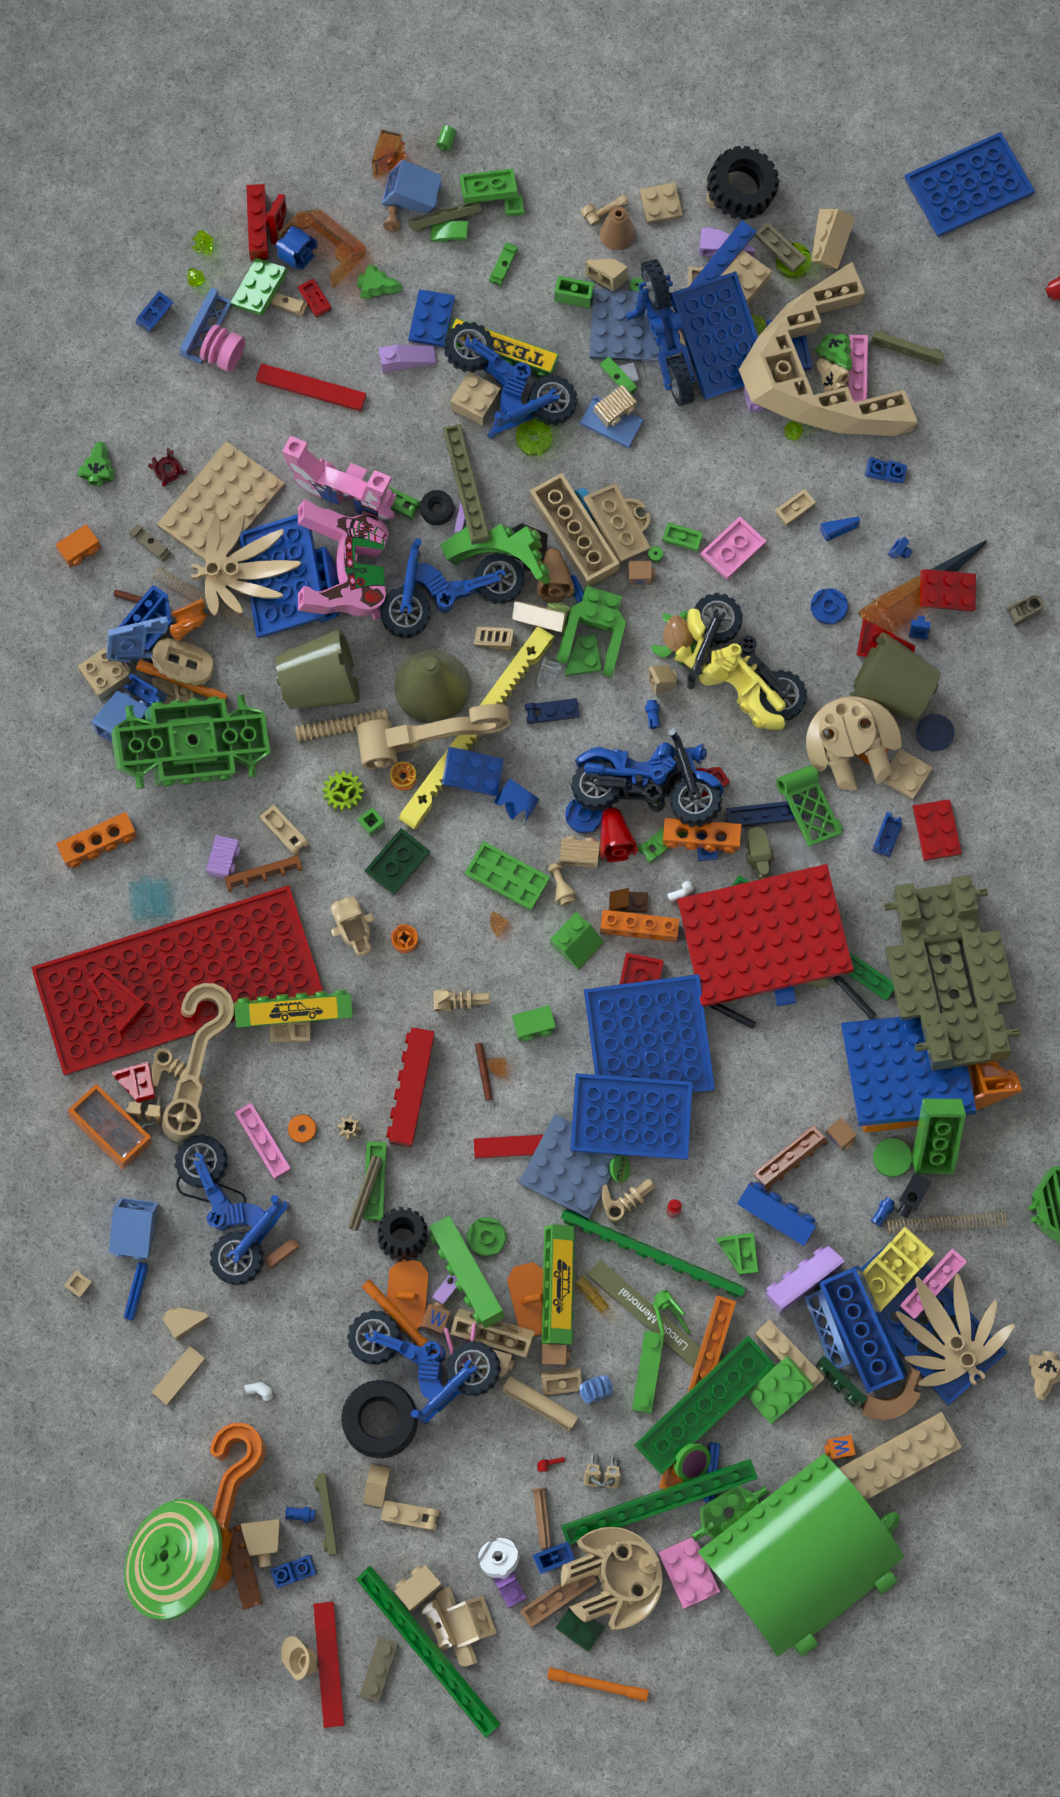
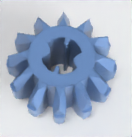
M606 1375L589 1379L579 1386L581 1398L587 1404L608 1398L614 1391L612 1382Z

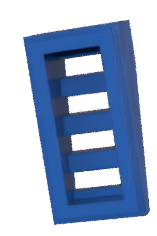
M857 516L824 522L820 524L819 530L825 541L828 542L858 528L860 518Z

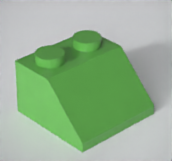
M577 912L550 939V945L578 970L604 943L592 925Z

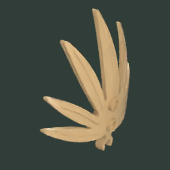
M216 513L214 514L206 543L205 567H201L198 564L191 565L192 570H198L197 574H191L193 580L206 577L205 598L213 616H217L219 611L217 592L230 609L238 614H243L241 605L235 596L226 589L227 586L240 593L257 598L276 599L283 597L282 593L272 589L238 581L275 577L301 565L300 561L289 560L256 561L238 564L269 549L284 534L283 529L263 536L226 557L234 548L241 535L245 517L242 514L236 520L218 550L221 531L219 517Z
M956 1274L954 1278L953 1298L956 1321L961 1335L958 1334L950 1317L936 1296L919 1277H916V1287L923 1309L932 1327L945 1345L924 1327L903 1313L896 1311V1316L918 1341L945 1357V1360L929 1356H905L904 1360L926 1369L945 1370L925 1377L918 1383L919 1386L943 1385L957 1379L965 1372H968L970 1375V1383L972 1385L977 1384L974 1376L979 1375L983 1380L985 1379V1374L977 1370L975 1366L991 1357L1004 1344L1015 1325L1010 1324L1004 1327L985 1346L983 1345L994 1323L997 1309V1301L995 1300L983 1315L975 1340L971 1341L970 1312L960 1275Z

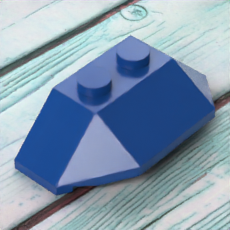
M326 547L316 549L322 591L339 584L337 565ZM340 612L329 613L327 618L319 620V622L324 623L339 616Z
M152 585L118 627L167 616L168 629L172 624L168 594ZM164 633L147 634L144 652L150 651Z

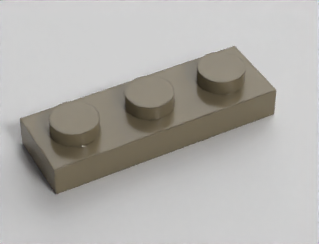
M769 222L756 232L755 237L790 271H796L806 262V257Z
M382 1637L378 1638L359 1696L376 1702L380 1701L398 1646L397 1642Z

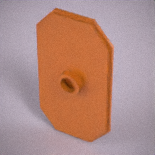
M402 1259V1262L398 1261L389 1269L387 1299L417 1330L425 1313L429 1273L420 1261L410 1260L406 1262V1260Z
M534 1262L514 1266L507 1278V1283L517 1324L519 1327L535 1331L534 1336L542 1334L543 1269Z

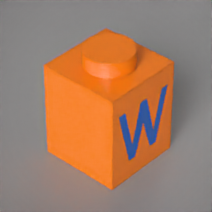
M852 1435L828 1439L826 1441L827 1445H824L825 1454L830 1457L831 1461L855 1456Z

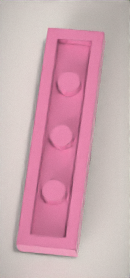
M849 334L852 369L848 371L851 375L848 380V389L855 403L867 400L868 335Z
M252 1103L234 1112L273 1179L275 1180L290 1171V1166Z
M952 1248L926 1276L923 1282L936 1296L967 1261ZM917 1287L899 1306L913 1320L924 1310Z

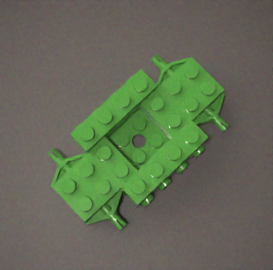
M244 694L237 695L238 709L228 715L225 699H219L218 696L209 697L205 701H201L200 698H194L182 703V700L171 701L170 704L155 702L145 711L146 720L134 716L133 705L125 706L126 719L117 724L111 733L116 770L136 778L137 789L145 788L143 777L152 769L155 787L230 780L236 773L234 761L248 767L249 778L257 777L255 765L270 753L265 713L262 710L248 707ZM188 736H195L197 738V744H189L187 740Z

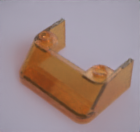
M318 208L296 213L278 232V238L281 239L288 233L291 226L299 229H307L312 226L337 246L335 257L341 263L330 274V282L333 289L366 255V246L363 242Z

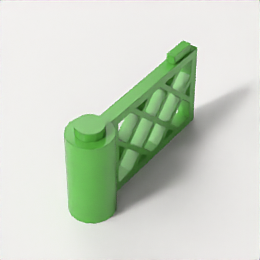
M811 765L776 779L777 788L785 796L808 847L842 834L841 830L843 829L839 819H835L818 783L819 772ZM815 789L818 795L816 800L808 796L809 790ZM796 795L803 798L801 806L794 803L793 796ZM806 800L815 804L813 811L804 808ZM818 806L824 808L826 812L824 817L816 813ZM802 812L811 815L809 823L802 820ZM814 817L823 821L821 828L812 825ZM826 823L832 825L835 832L829 833L824 831ZM810 829L819 833L818 838L813 841L809 834Z

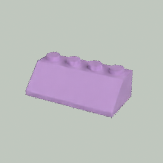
M829 1246L825 1249L820 1247L813 1253L814 1257L812 1259H804L797 1265L799 1268L796 1271H788L782 1276L784 1280L778 1284L774 1282L766 1288L768 1291L765 1294L766 1298L776 1311L781 1314L818 1286L819 1282L827 1279L842 1268L845 1262L843 1258Z

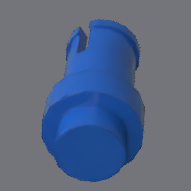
M649 700L645 706V712L648 714L649 729L661 727L659 720L660 705L657 704V700Z
M888 1197L885 1200H881L879 1209L870 1221L881 1227L889 1213H892L895 1209L893 1207L895 1202Z
M287 1506L285 1511L287 1516H285V1519L301 1520L303 1523H310V1521H315L316 1510H311V1507L293 1508Z

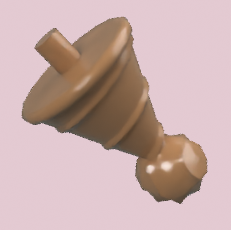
M391 205L388 208L391 214L383 223V227L388 231H397L401 228V224L396 217L398 208L395 205Z

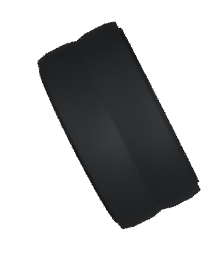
M432 490L426 493L420 503L423 519L435 526L447 523L454 513V504L450 495L441 490ZM434 504H440L442 506V510L439 512H434L432 510V506Z

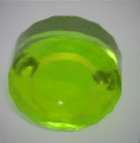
M195 268L188 269L186 276L188 285L197 287L205 282V276L202 271Z
M791 420L786 424L784 435L788 440L796 441L802 436L803 428L798 422Z

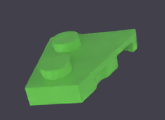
M596 634L577 637L565 671V677L601 672Z
M754 1233L716 1238V1241L739 1275L759 1273Z

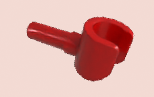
M561 1457L553 1460H540L537 1463V1471L547 1472L548 1465L565 1462V1459Z

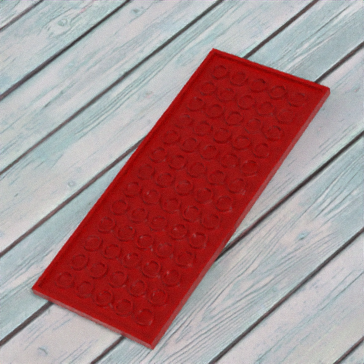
M289 885L31 967L64 1076L195 1035L204 1024L215 1019L219 1011L213 1002L204 1001L197 1006L192 1017L186 1018L182 1015L181 1007L186 994L194 986L203 983H214L223 987L231 995L233 1003L238 1002V998L257 1000L259 996H269V999L277 998L276 995L288 994V997H296V993L315 995V992L323 991ZM101 967L146 1004L121 1033H119L89 983V980ZM235 1013L230 1023L235 1022Z

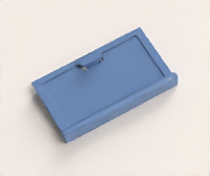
M593 396L579 424L620 445L630 448V444L644 419L634 414L629 416L625 414L616 426L610 425L607 428L593 412L594 406L603 399Z

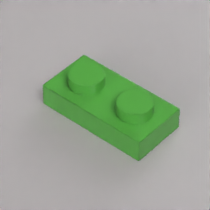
M668 522L662 542L698 552L703 533Z

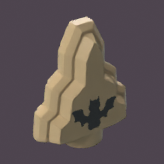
M824 358L818 360L816 364L822 376L821 382L824 386V392L848 387L846 383L851 375L845 367L832 364Z
M1042 1351V1356L1029 1355L1028 1365L1032 1367L1031 1376L1035 1380L1034 1392L1036 1399L1043 1401L1051 1392L1052 1385L1060 1380V1360H1058L1059 1355L1056 1353Z

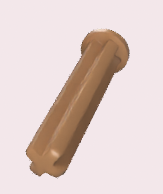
M547 1487L531 1489V1492L534 1493L540 1549L551 1548L545 1493Z

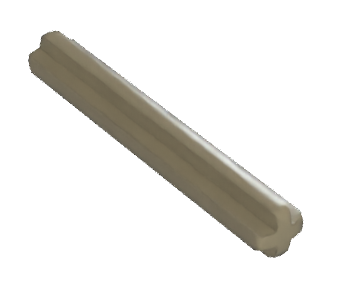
M372 1156L348 1224L350 1230L358 1231L382 1163V1158L378 1156Z

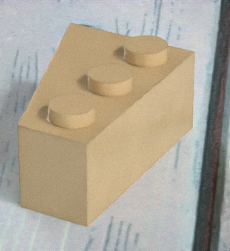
M819 209L811 261L828 269H838L856 217L840 209Z

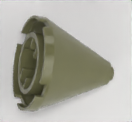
M423 650L411 655L401 664L395 676L394 690L398 704L410 717L426 723L452 718L464 707L469 696L470 684L465 667L456 657L441 650Z

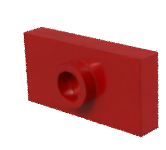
M314 278L298 286L300 294L316 318L332 310L331 305Z

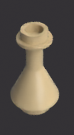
M559 862L553 863L549 866L548 872L553 873L557 882L555 901L560 903L561 906L572 904L576 901L574 897H576L577 893L564 881L560 871L563 866Z

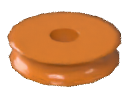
M304 1114L293 1117L288 1124L290 1138L299 1143L310 1141L315 1136L317 1130L314 1119ZM305 1126V1132H300L299 1127Z

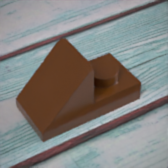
M629 888L610 892V911L647 913L648 892H629Z

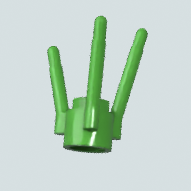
M663 1290L654 1296L655 1302L652 1305L655 1308L661 1335H665L660 1313L661 1308L663 1311L671 1309L686 1333L689 1334L690 1330L679 1315L680 1313L682 1316H685V1313L672 1298L670 1292Z

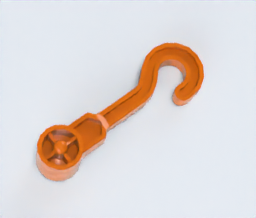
M231 1423L224 1426L216 1433L210 1446V1453L218 1460H224L228 1456L231 1446L237 1442L246 1443L247 1453L244 1458L232 1465L224 1473L219 1485L212 1513L219 1524L222 1535V1556L216 1578L209 1591H217L230 1581L232 1565L227 1555L233 1534L229 1530V1523L238 1488L244 1480L261 1467L265 1459L266 1445L263 1437L252 1426L245 1423Z

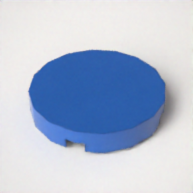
M834 588L819 590L811 600L812 615L823 624L833 625L840 622L848 611L845 595Z
M573 799L566 807L565 818L572 830L577 833L586 834L593 832L600 826L603 811L595 810L594 812L588 808L584 809L581 804L577 803L576 799Z

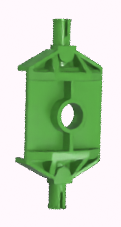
M742 1486L728 1489L701 1507L700 1529L691 1534L694 1541L696 1542L705 1535L715 1539L759 1504V1499L769 1494L767 1488L763 1486L756 1492H750ZM727 1507H731L733 1509L732 1516L724 1517V1510Z

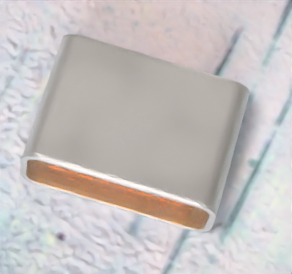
M633 362L619 366L634 384L639 382Z

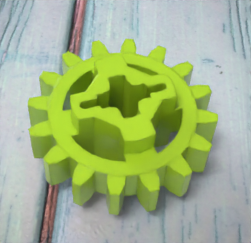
M342 770L340 775L335 771V777L329 775V782L324 781V786L327 788H322V792L325 793L323 798L328 800V806L333 805L335 811L338 807L341 808V812H344V808H348L351 811L352 805L358 806L357 800L362 801L360 795L364 794V790L361 789L363 784L358 782V776L353 778L351 771L348 775L345 774V770ZM336 783L335 788L331 789L333 784ZM344 788L346 793L342 794L340 789ZM355 793L354 797L350 800L351 794Z

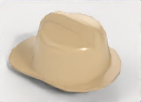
M290 1636L285 1639L281 1647V1658L294 1679L301 1680L305 1676L318 1672L316 1653L312 1649L305 1647L297 1637Z

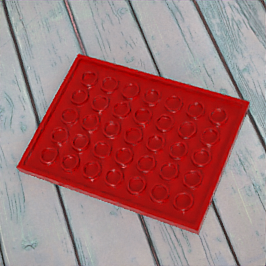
M827 864L677 899L694 975L699 974L701 1006L707 1007L854 972Z

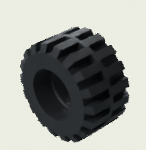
M399 1207L397 1211L394 1208L391 1209L390 1214L388 1212L384 1214V1218H381L380 1225H378V1243L386 1256L390 1255L392 1260L398 1258L399 1262H402V1259H406V1262L410 1261L411 1257L415 1259L418 1257V1253L422 1254L424 1247L427 1245V1224L424 1222L423 1216L419 1217L418 1211L412 1212V1208L403 1210V1207ZM405 1228L414 1235L408 1240H398L391 1234L397 1229Z

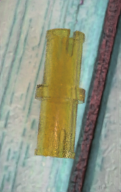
M585 1275L575 1282L586 1295V1300H590L600 1314L610 1306L598 1293V1288L595 1289L586 1279Z

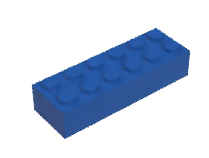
M857 1265L819 1282L867 1392L870 1393L905 1378L908 1374L860 1266Z

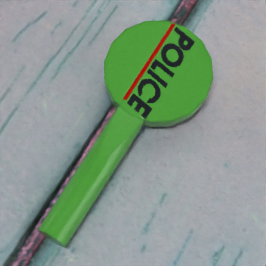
M614 1156L610 1162V1174L615 1182L622 1183L629 1178L630 1164L626 1158L627 1156Z

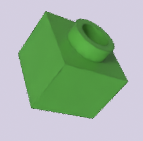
M373 807L358 818V823L369 837L385 826L384 820ZM371 821L375 822L372 827L368 826V823Z

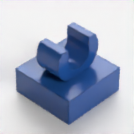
M906 537L897 539L888 555L892 558L899 556L904 559L906 557L909 558L913 552L910 548L906 547L910 540Z
M918 616L917 620H912L909 637L927 640L931 622H925V616Z

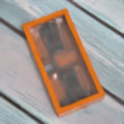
M97 1084L68 1109V1117L122 1170L151 1144V1136Z

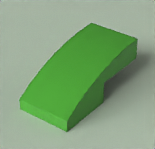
M445 221L431 225L430 241H467L468 221Z

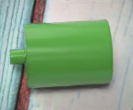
M443 126L436 146L441 151H450L457 131L453 127Z

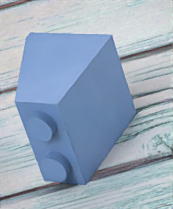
M402 159L389 172L382 205H395L398 208L429 213L438 204L437 194L442 187V182H440L442 175Z
M116 691L91 723L95 733L112 742V729L127 717L125 706L133 705L134 716L146 720L145 711L149 708V705L141 700L139 702L134 700L133 696L127 692L121 693Z
M119 1198L113 1207L109 1253H113L116 1257L133 1256L134 1259L138 1260L149 1257L155 1230L158 1202Z

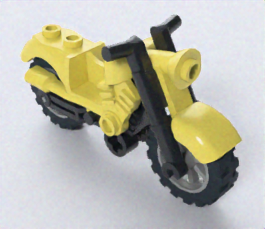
M714 593L713 595H706L698 601L694 609L689 610L687 615L688 629L692 637L698 642L694 653L691 652L690 646L686 648L683 646L675 653L677 656L674 660L684 662L691 668L687 679V687L693 689L698 676L700 682L707 686L728 682L737 690L738 699L736 702L740 703L741 710L745 714L748 713L757 728L770 731L782 730L785 726V720L789 721L798 716L807 701L805 683L799 679L800 677L797 674L794 675L791 671H771L756 656L755 648L757 642L752 636H743L738 644L733 642L721 649L712 648V643L720 645V643L725 644L729 640L734 639L742 625L743 614L740 611V605L736 604V600L729 598L727 594L720 595L719 593ZM712 607L713 614L707 612L706 610ZM716 607H720L723 609L721 612H719L718 609H716ZM725 611L729 614L730 617H725ZM705 615L711 619L709 621L704 622L703 617ZM722 621H730L729 627L727 628ZM720 626L722 627L723 631H718ZM791 688L794 694H788L787 690ZM786 698H795L794 703L791 705Z

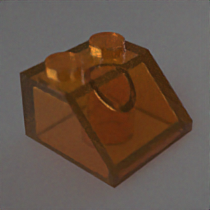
M381 129L372 158L373 178H378L390 172L402 159H405V142H403L402 134Z

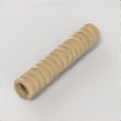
M384 708L383 711L365 712L363 715L359 713L358 716L354 714L353 717L348 715L347 718L343 716L342 719L338 717L336 720L319 721L317 724L313 722L312 725L307 723V726L302 724L301 727H298L297 725L295 726L297 741L301 742V740L307 741L309 738L313 740L314 737L318 739L319 736L324 738V735L329 737L330 734L348 733L350 730L353 732L359 724L367 721L389 719L387 710Z

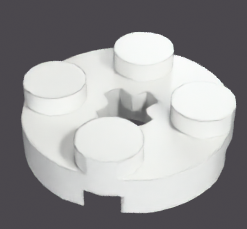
M498 1538L497 1541L492 1543L490 1541L481 1548L478 1556L483 1572L490 1577L501 1579L509 1577L510 1573L516 1569L520 1559L519 1552L514 1543L505 1538ZM502 1555L503 1559L496 1561L495 1557Z

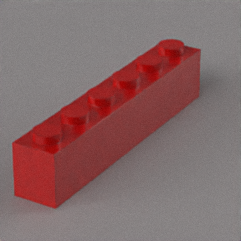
M411 1027V1032L406 1034L405 1044H408L407 1051H403L401 1062L404 1063L403 1070H399L397 1081H400L399 1089L396 1088L394 1093V1100H397L396 1107H392L390 1119H393L392 1127L388 1126L386 1134L390 1144L413 1148L435 1037L434 1031Z

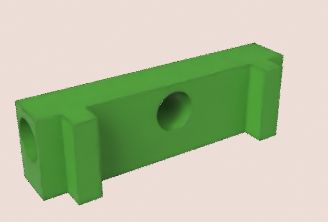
M506 242L491 273L489 282L493 284L497 282L498 286L502 285L518 250L517 246Z
M607 357L600 364L601 368L619 387L624 385L631 395L638 390V387L610 357Z

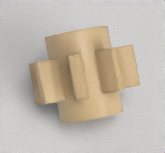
M351 1115L346 1120L342 1117V1125H337L338 1129H342L339 1136L345 1135L347 1141L352 1136L357 1139L356 1132L362 1130L360 1127H356L359 1124V1119L353 1121ZM347 1124L352 1126V1131L346 1130Z

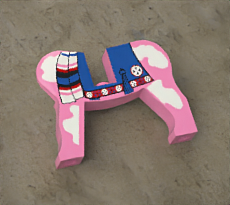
M293 436L289 437L282 453L286 464L294 473L295 482L303 490L337 505H340L344 497L353 500L357 513L373 514L381 521L390 520L395 517L391 507L396 499V494L391 489H388L392 480L391 476L374 470L367 483L363 481L367 469L350 463L346 473L338 471L332 462L322 458L318 460L307 450V442Z

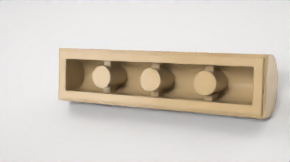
M512 1376L508 1378L503 1386L502 1391L569 1432L573 1429L579 1418L576 1414Z

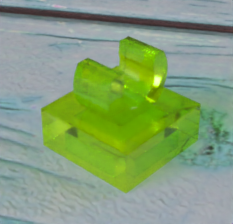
M204 230L197 231V235L192 238L195 241V246H191V249L196 252L200 251L204 255L212 254L213 237Z

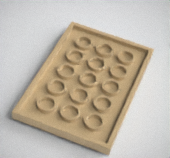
M226 441L161 518L157 526L205 560L207 537L215 513L219 517L221 531L219 550L223 539L236 520L243 514L245 522L242 532L248 530L285 486V483Z

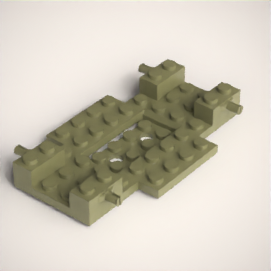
M971 875L951 877L950 884L915 889L914 883L897 885L894 887V902L884 903L885 911L896 909L904 943L903 945L886 947L885 950L900 1020L920 1018L925 1043L915 1044V1051L927 1050L931 1071L1009 1059L1011 1052L1009 1038L1021 1036L1020 1028L1008 1030L1004 1023L1003 1014H999L998 1005L1015 1003L1016 997L1000 930L982 933L980 931L976 899L977 897L988 896L987 888L975 889L972 884ZM960 940L963 944L976 1008L972 1006V998L970 997L964 963L962 962L960 946L958 944ZM925 946H927L928 953L930 957V962L932 966V971L934 975V980L936 984V989L942 1013H940ZM947 955L952 961L950 964H943L941 957ZM955 990L959 993V998L951 999L948 993Z

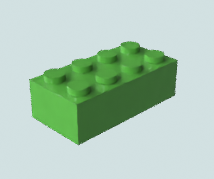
M962 1099L922 1100L912 1154L915 1173L954 1174L966 1117Z

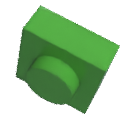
M523 196L504 199L506 217L524 215Z

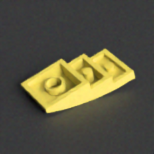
M906 1226L862 1272L880 1312L935 1254Z

